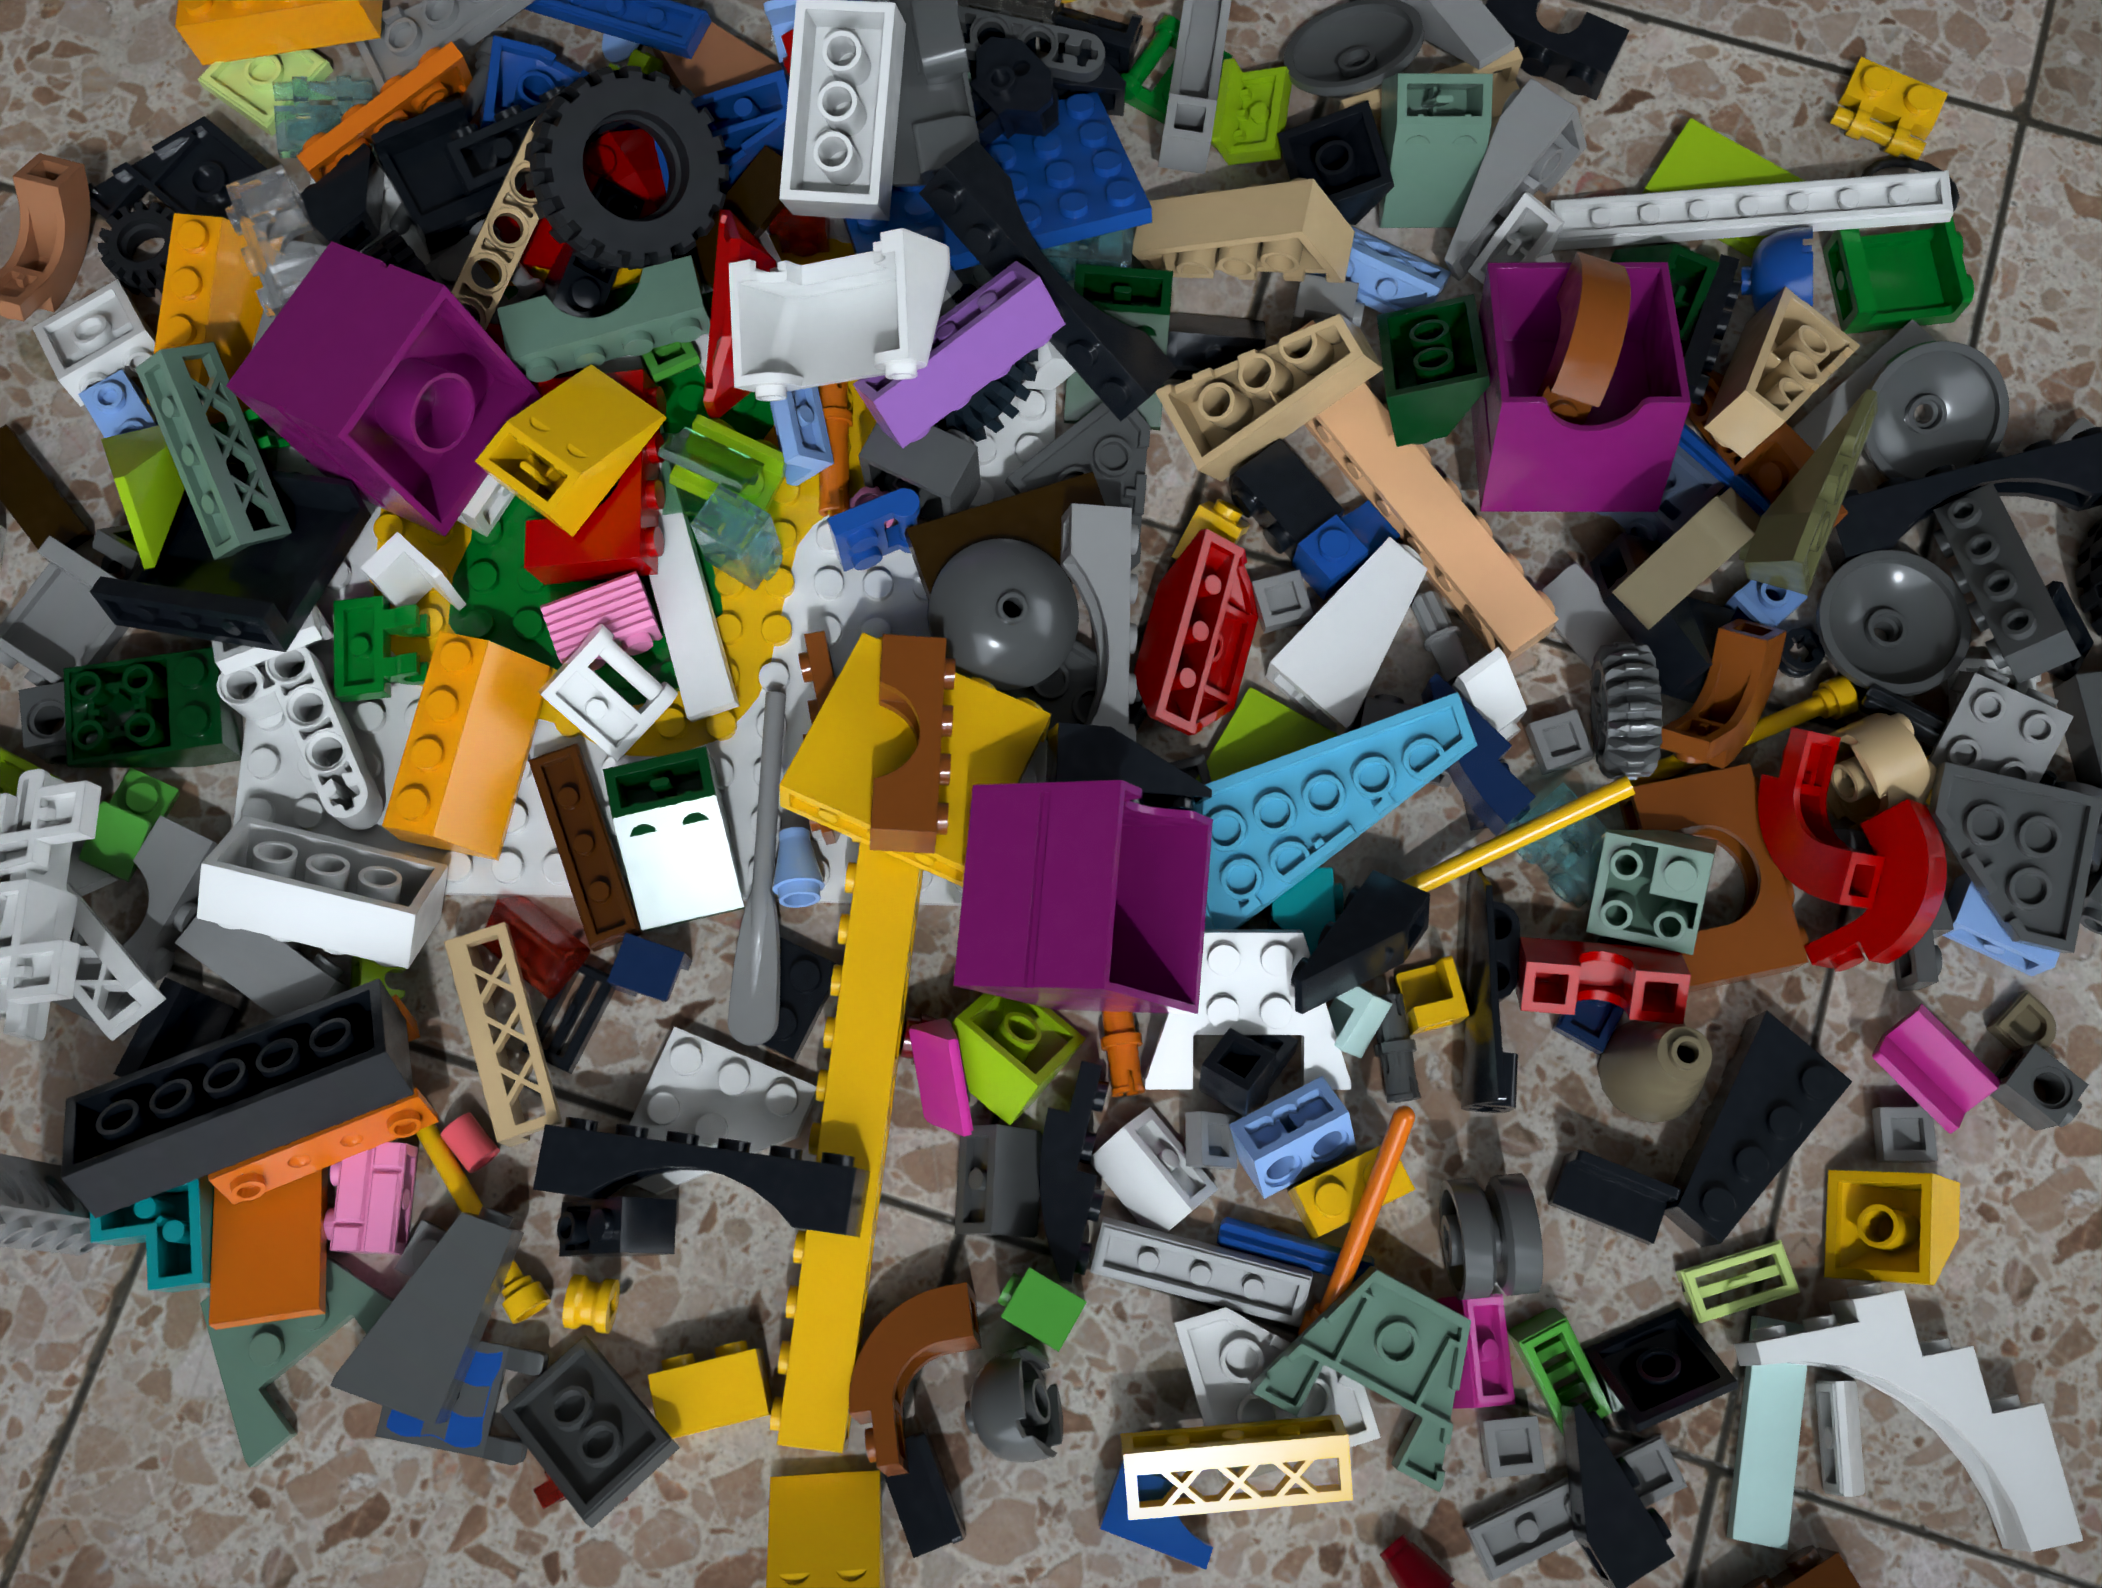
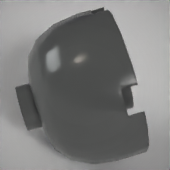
M1029 1345L994 1356L977 1372L971 1387L970 1400L965 1404V1419L971 1433L977 1434L981 1443L996 1457L1017 1463L1035 1462L1055 1457L1057 1452L1052 1450L1051 1447L1062 1444L1063 1412L1057 1384L1050 1385L1048 1389L1046 1388L1041 1370L1049 1369L1050 1366L1046 1358L1036 1347Z

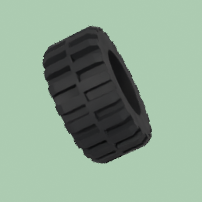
M625 65L619 70H612L611 67H607L579 78L557 93L546 104L547 108L537 116L531 128V131L534 133L533 139L526 144L524 160L530 162V173L525 175L527 191L534 190L538 203L533 205V208L539 220L547 219L553 228L549 234L559 244L564 242L569 244L573 248V255L584 261L591 259L597 261L600 267L609 269L628 268V270L642 269L672 261L673 258L686 254L697 246L696 240L699 237L707 236L716 224L712 216L714 212L723 209L726 195L720 192L721 183L729 181V165L720 164L718 153L726 150L722 134L713 137L708 127V124L713 122L714 118L706 107L697 110L691 103L695 94L684 85L678 88L669 85L670 76L656 70L650 74H644L641 67ZM625 121L640 127L657 142L665 156L669 173L668 190L662 205L648 216L627 219L612 214L595 199L587 185L583 171L584 147L593 132L607 123Z

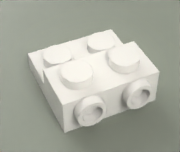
M118 279L32 327L58 381L80 407L84 403L78 395L79 393L121 369L130 378L133 376L139 377L135 368L154 355L156 337L141 317L128 291Z

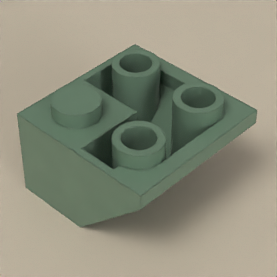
M1606 830L1586 932L1693 955L1718 840L1669 830Z

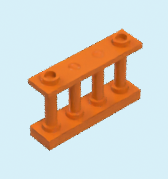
M397 995L392 996L391 998L406 1019L408 1042L420 1038L417 1021ZM414 1088V1095L254 1156L236 1165L208 1174V1180L233 1205L242 1201L253 1200L262 1196L266 1191L341 1162L363 1151L371 1150L378 1145L398 1138L410 1137L419 1132L420 1129L439 1122L438 1114L419 1089Z

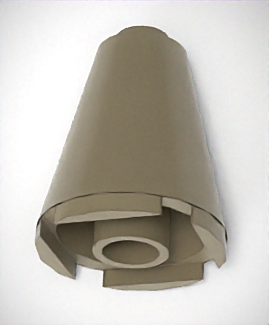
M1632 1020L1620 1026L1612 1033L1599 1058L1598 1073L1602 1090L1615 1108L1634 1118L1640 1119V1121L1656 1123L1673 1120L1686 1113L1699 1098L1712 1063V1049L1706 1037L1691 1027L1676 1023Z

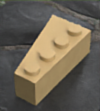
M1295 178L1290 182L1269 185L1252 184L1246 188L1224 191L1208 190L1202 194L1188 196L1170 195L1163 199L1151 200L1149 203L1152 207V223L1137 226L1131 253L1146 269L1173 271V277L1213 279L1215 270H1221L1230 276L1237 277L1238 280H1256L1258 272L1283 273L1284 281L1304 282L1306 273L1326 274L1327 282L1345 283L1355 231L1314 179Z
M1785 286L1745 324L1704 428L1711 433L1718 444L1730 448L1740 457L1745 458L1785 423L1861 345Z
M1337 314L1280 338L1277 344L1260 351L1253 349L1238 355V360L1214 370L1209 367L1193 374L1190 380L1175 386L1168 384L1159 388L1155 393L1198 471L1222 482L1279 438L1281 440L1384 368L1361 329L1341 314Z

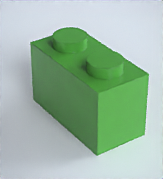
M1030 1267L1024 1277L1013 1273L997 1301L1006 1307L1001 1318L1057 1352L1060 1351L1087 1301Z

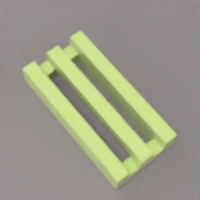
M1781 1240L1675 1271L1678 1281L1683 1283L1685 1289L1683 1295L1686 1303H1690L1693 1313L1690 1314L1694 1324H1700L1800 1293ZM1771 1254L1776 1263L1702 1287H1698L1695 1279L1696 1277ZM1777 1275L1781 1276L1784 1284L1706 1308L1703 1302V1298Z

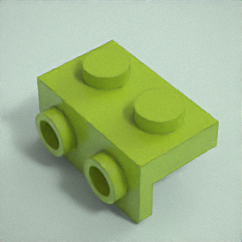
M1234 58L1224 59L1211 144L1214 148H1217L1228 165L1281 159L1282 150L1277 134L1285 131L1292 87L1287 66L1242 72Z

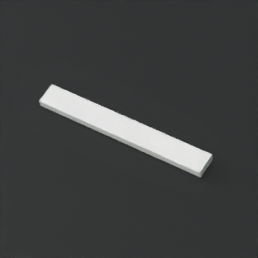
M1948 170L1551 200L1550 210L1565 221L1552 249L1553 251L1763 236L1785 229L1813 226V232L1942 223L1950 222L1954 213Z
M642 355L623 356L605 361L602 365L596 367L603 373L644 369L648 374ZM661 425L660 433L663 436L666 449L665 461L660 463L659 480L662 482L665 493L664 508L659 509V527L664 538V553L661 557H658V575H649L686 716L690 721L695 722L739 707L740 705L681 490L669 484L670 473L674 465L664 428Z

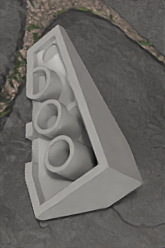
M1530 78L1522 90H1515L1503 106L1502 115L1499 118L1444 260L1451 275L1459 281L1468 273L1471 265L1524 193L1529 192L1533 196L1540 190L1547 194L1557 185L1587 147L1577 107L1533 78Z

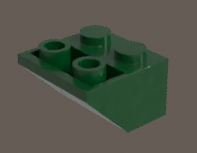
M1677 244L1615 249L1609 260L1610 262H1668L1683 349L1690 338L1720 263Z

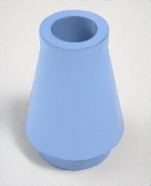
M804 827L783 829L779 832V850L773 892L778 895L779 903L785 907L800 908L814 905L820 901V891L824 889L825 884L810 841V831Z

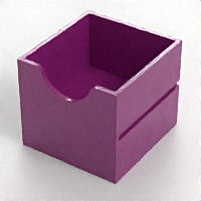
M332 241L226 385L228 389L324 476L352 481L363 500L444 537L488 475L475 460L506 421L542 397L540 392L445 285L392 264L387 266L379 259Z
M1572 262L1487 264L1478 318L1490 386L1471 407L1480 511L1658 512L1691 404L1668 262H1613L1625 266L1630 279L1631 299L1628 323L1621 352L1600 407L1592 406L1584 425L1564 421L1552 412L1546 398L1536 397L1557 345L1561 325V311L1556 296Z
M1123 780L973 785L953 985L1053 1010L1198 1014L1213 819L1195 811L1157 808L1132 802L1130 800L1142 798V788Z

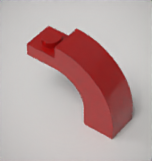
M1791 727L1788 742L1783 750V762L1779 777L1766 774L1761 775L1758 794V815L1766 848L1781 873L1800 890L1836 904L1872 909L1885 857L1847 846L1834 833L1827 816V791L1841 738Z
M1906 799L1860 824L1875 855L1885 857L1872 909H1867L1851 923L1805 945V951L1812 965L1834 968L1835 972L1844 971L1862 963L1865 960L1864 952L1869 961L1889 964L1908 952L1928 931L1937 916L1945 893L1947 860L1942 837L1926 805Z

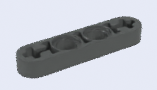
M958 5L963 33H966V24H972L970 28V44L965 43L969 60L976 61V49L981 46L978 42L979 34L984 29L996 28L1004 34L1005 38L1022 40L1025 44L1034 37L1046 39L1050 43L1051 50L1048 55L1040 60L1051 70L1055 78L1088 83L1096 80L1102 74L1105 67V48L1102 41L1094 34ZM1060 42L1065 43L1063 63L1056 62L1059 55ZM1082 49L1091 50L1090 55L1092 59L1087 61L1086 67L1077 65L1076 56L1081 54Z

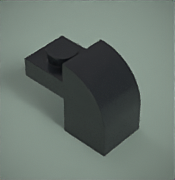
M1229 1028L1201 1066L1199 1090L1246 1117L1248 1114L1261 1108L1267 1101L1269 1088L1296 1053L1298 1040L1290 1035H1242Z

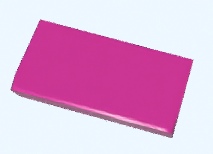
M942 1018L912 1025L909 1028V1035L924 1118L930 1124L958 1135H972L973 1125L959 1041L950 1021Z
M1503 1293L1491 1294L1488 1298L1458 1300L1456 1296L1437 1299L1438 1302L1471 1320L1460 1389L1455 1391L1453 1409L1516 1404Z

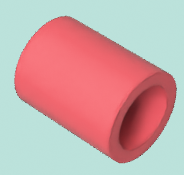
M470 1112L452 1121L440 1134L441 1138L469 1173H474L483 1168L500 1151Z

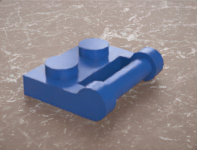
M908 488L897 489L827 518L836 555L844 572L853 568L856 570L871 568L877 565L883 559V556L899 549L911 554L904 532L906 528L919 525L917 516L920 513L921 507L916 492ZM893 518L897 520V525L885 529L884 522Z

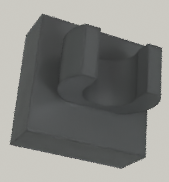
M123 525L97 529L92 548L105 555L101 562V569L109 574L120 572L123 565L126 569L123 580H128L141 562L130 526Z

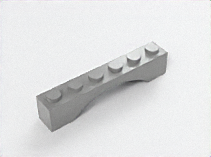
M1184 0L1158 167L1205 174L1213 133L1232 0Z
M1072 503L1061 517L1060 566L1076 586L1088 610L1096 638L1098 662L1095 695L1085 724L1111 726L1136 742L1135 725L1128 724L1129 704L1134 703L1137 690L1136 675L1129 673L1130 654L1135 653L1137 646V626L1134 623H1130V604H1135L1138 594L1137 574H1131V555L1136 554L1139 543L1138 525L1132 524V508Z

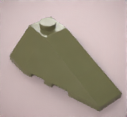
M1870 389L1864 391L1762 515L1756 532L1752 531L1755 535L1741 547L1739 553V560L1744 561L1747 579L1808 595L1877 414V391Z

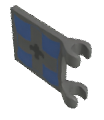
M481 1340L448 1422L433 1425L382 1406L375 1437L480 1457L507 1465L519 1464L525 1460L528 1450L521 1439L490 1435L505 1372L507 1369L533 1376L542 1374L547 1369L549 1355L542 1351Z

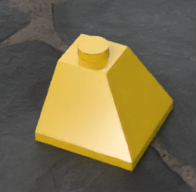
M1828 1170L1824 1277L1830 1279L1935 1286L1959 1238L1960 1183L1933 1173Z

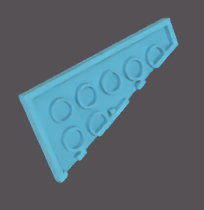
M1453 693L1205 784V786L1212 789V797L1200 804H1195L1194 810L1213 819L1205 929L1240 928L1475 748L1478 744L1459 693Z

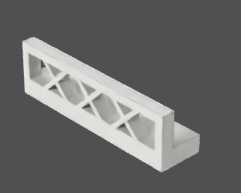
M67 880V892L77 896V907L73 924L75 929L72 937V942L80 944L77 972L81 958H99L102 961L98 980H75L74 997L103 1033L113 1041L164 1002L166 998ZM88 992H95L93 999ZM109 992H128L135 1001L109 1020L104 1013Z

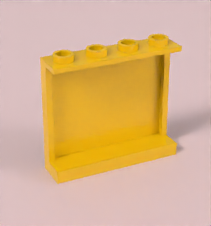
M862 632L780 782L779 790L781 807L870 846L874 778L889 774L905 764L914 753L917 741L912 729L904 719L895 712L879 705L883 637L875 638ZM955 672L954 690L944 689L943 705L953 706L952 737H941V753L951 754L949 786L939 785L938 802L949 803L947 835H936L934 854L896 851L883 852L963 887L973 785L1020 783L1040 741L1044 742L1047 737L1051 713L1044 711L1039 704L1030 699H1016L997 691L991 683L977 677L967 678Z

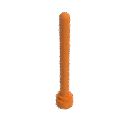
M1408 1106L1396 1108L1392 1115L1321 1303H1316L1312 1310L1305 1312L1298 1335L1305 1331L1352 1285L1415 1121V1113Z

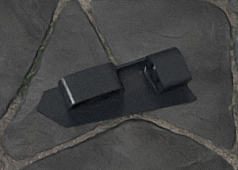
M1482 867L1470 872L1466 893L1462 983L1470 1016L1465 1019L1461 1109L1481 1113H1507L1516 1108L1518 1054L1503 1052L1499 1002L1508 997L1517 985L1520 922L1514 909L1507 904L1493 901V887L1483 874ZM1494 919L1499 921L1504 929L1503 939H1495ZM1498 974L1502 981L1500 991H1498Z

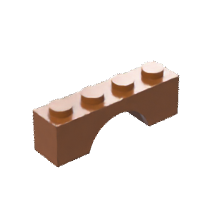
M883 634L879 705L895 712L906 721L915 735L917 747L909 760L900 768L873 780L870 850L934 854L936 835H947L949 803L938 802L939 785L949 786L951 754L941 753V737H952L953 706L943 705L944 689L954 690L956 659L945 658L946 638Z

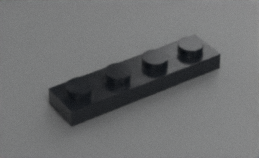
M1723 254L1720 255L1718 261L1720 264L1705 298L1684 358L1691 403L1701 405L1711 377L1701 374L1702 370L1712 372L1721 347V343L1712 340L1713 338L1723 340L1732 312L1723 310V308L1733 310L1743 282L1733 279L1740 259Z

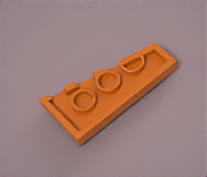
M452 41L443 48L438 46L428 50L420 58L417 67L405 76L396 75L389 79L381 87L380 94L365 105L360 103L351 107L342 116L341 123L328 133L320 132L309 138L302 147L303 151L296 155L306 172L317 183L336 167L338 161L346 154L350 155L363 143L372 151L373 148L370 145L372 143L371 136L377 133L385 124L396 120L404 122L419 114H423L426 108L432 104L443 102L457 91L463 96L472 80L464 56Z

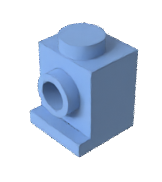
M1751 580L1742 589L1738 590L1723 607L1736 611L1733 621L1740 618L1776 628L1808 597L1801 593Z

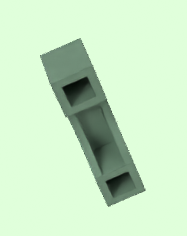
M691 255L643 268L638 287L631 298L617 310L603 316L594 318L571 316L555 307L546 295L497 308L506 354L530 382H545L558 374L580 368L584 369L590 364L599 367L605 361L623 356H640L656 347L675 342L687 343L694 341L701 335L709 333L711 319L703 281Z

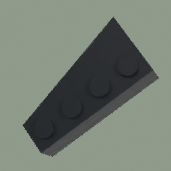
M1768 1010L1746 1021L1740 1035L1742 1038L1738 1047L1726 1065L1721 1076L1723 1080L1712 1104L1707 1107L1697 1137L1692 1148L1687 1151L1672 1184L1673 1187L1681 1190L1678 1201L1667 1203L1664 1212L1665 1216L1701 1247L1721 1244L1853 1082Z

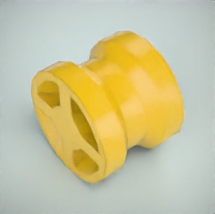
M573 1274L564 1299L562 1314L564 1328L578 1329L582 1325H589L596 1332L609 1334L618 1309L620 1295L619 1280L605 1278L598 1283L591 1282L587 1275Z

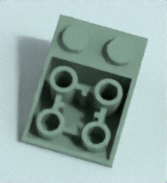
M1397 73L1383 79L1381 143L1394 187L1379 201V228H1457L1487 151L1492 124L1493 74Z

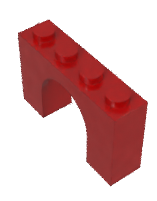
M644 369L605 373L664 415L666 414L664 391L655 384ZM571 377L556 378L545 382L532 381L531 383L543 397ZM660 427L622 474L611 496L592 512L573 537L548 519L526 521L524 569L544 585L614 579L637 571L639 576L658 575V557H661L664 553V538L659 527V509H663L665 505V493L662 482L659 480L660 463L665 461L666 456L665 443L660 433Z

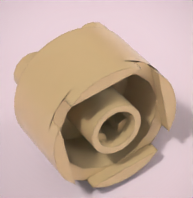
M1883 713L1871 714L1827 734L1840 737L1841 740L1827 791L1826 808L1838 820L1846 816L1856 823L1850 828L1863 831L1861 823L1902 801L1910 799L1923 804L1928 798L1930 789L1934 785L1937 769L1931 761L1926 759L1919 742L1914 736L1913 725L1904 714L1895 713L1891 716Z

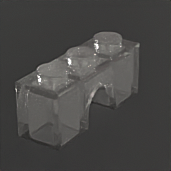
M282 164L225 185L232 202V206L225 208L226 213L237 235H244L248 246L241 248V253L251 274L254 277H260L263 287L257 289L256 293L262 308L269 318L279 314L320 257L313 246L296 253H284L286 246L291 240L314 229L300 192Z

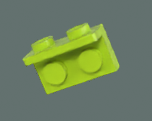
M698 414L692 423L691 437L670 473L669 484L760 525L785 478L787 464L784 462L783 453L771 442L762 439L754 440L735 431L730 424L723 420L709 419Z

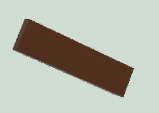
M578 743L528 760L590 949L595 952L623 941L626 933L634 936L642 935L643 932L581 747Z

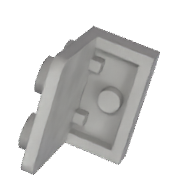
M1979 667L1977 673L1959 671L1950 690L1961 694L1928 760L1934 764L1936 769L1938 764L1948 762L2039 783L2074 716L2056 709L2055 707L2059 701L2047 694L2028 688L2026 694L2007 687L2010 679L1990 669Z

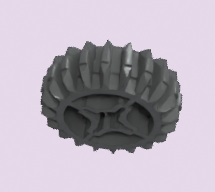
M1623 641L1614 642L1612 645H1601L1593 658L1594 664L1591 667L1592 679L1590 681L1591 697L1589 698L1591 703V734L1593 735V750L1596 752V762L1601 773L1608 779H1619L1627 776L1629 780H1637L1638 777H1650L1658 766V760L1661 757L1660 745L1663 742L1661 735L1663 725L1662 687L1659 685V670L1656 668V658L1653 656L1648 645L1643 643Z

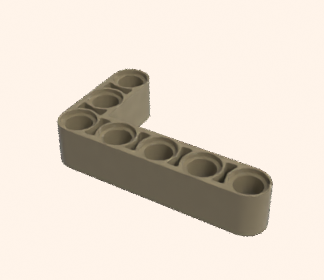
M1730 487L1720 497L1716 495L1612 593L1649 630L1755 535L1752 531L1756 532L1761 517Z

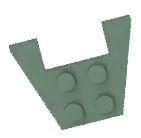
M328 1255L326 1267V1314L215 1330L209 1326L210 1296L200 1303L244 1460L249 1468L259 1466L297 1435V1432L266 1388L351 1319L355 1318L367 1334L393 1301V1298L378 1288H373L351 1273V1270Z
M1370 1266L1253 1380L1249 1388L1253 1394L1297 1416L1322 1367L1328 1366L1416 1413L1391 1464L1396 1470L1440 1492L1445 1477V1471L1442 1468L1446 1444H1450L1453 1423L1450 1421L1455 1391L1460 1389L1471 1320L1381 1270Z

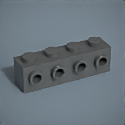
M1992 482L1933 510L1942 527L1933 532L1934 537L1945 558L1947 559L1955 555L1959 563L1951 567L1950 570L1962 594L1964 595L1972 591L1976 598V601L1967 604L1979 630L1982 632L1990 628L1994 636L1993 639L1986 641L1985 644L1998 670L2009 666L2017 682L2022 683L2081 657Z

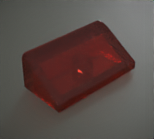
M524 896L497 899L485 926L487 928L503 922L509 925L523 979L548 999L554 998L586 961L591 952L589 947ZM498 939L482 944L501 960L503 954Z

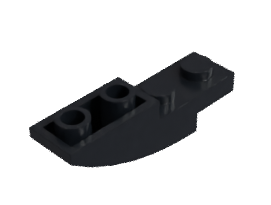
M1086 1061L1081 1062L1069 1112L1048 1107L1040 1158V1199L1044 1229L1050 1254L1060 1281L1067 1284H1072L1074 1273L1085 1276L1092 1244L1082 1241L1087 1220L1098 1222L1105 1193L1104 1190L1095 1188L1097 1175L1077 1170L1079 1162L1090 1164L1097 1133L1087 1131L1092 1111L1102 1113L1109 1087L1108 1081L1100 1080L1102 1066Z

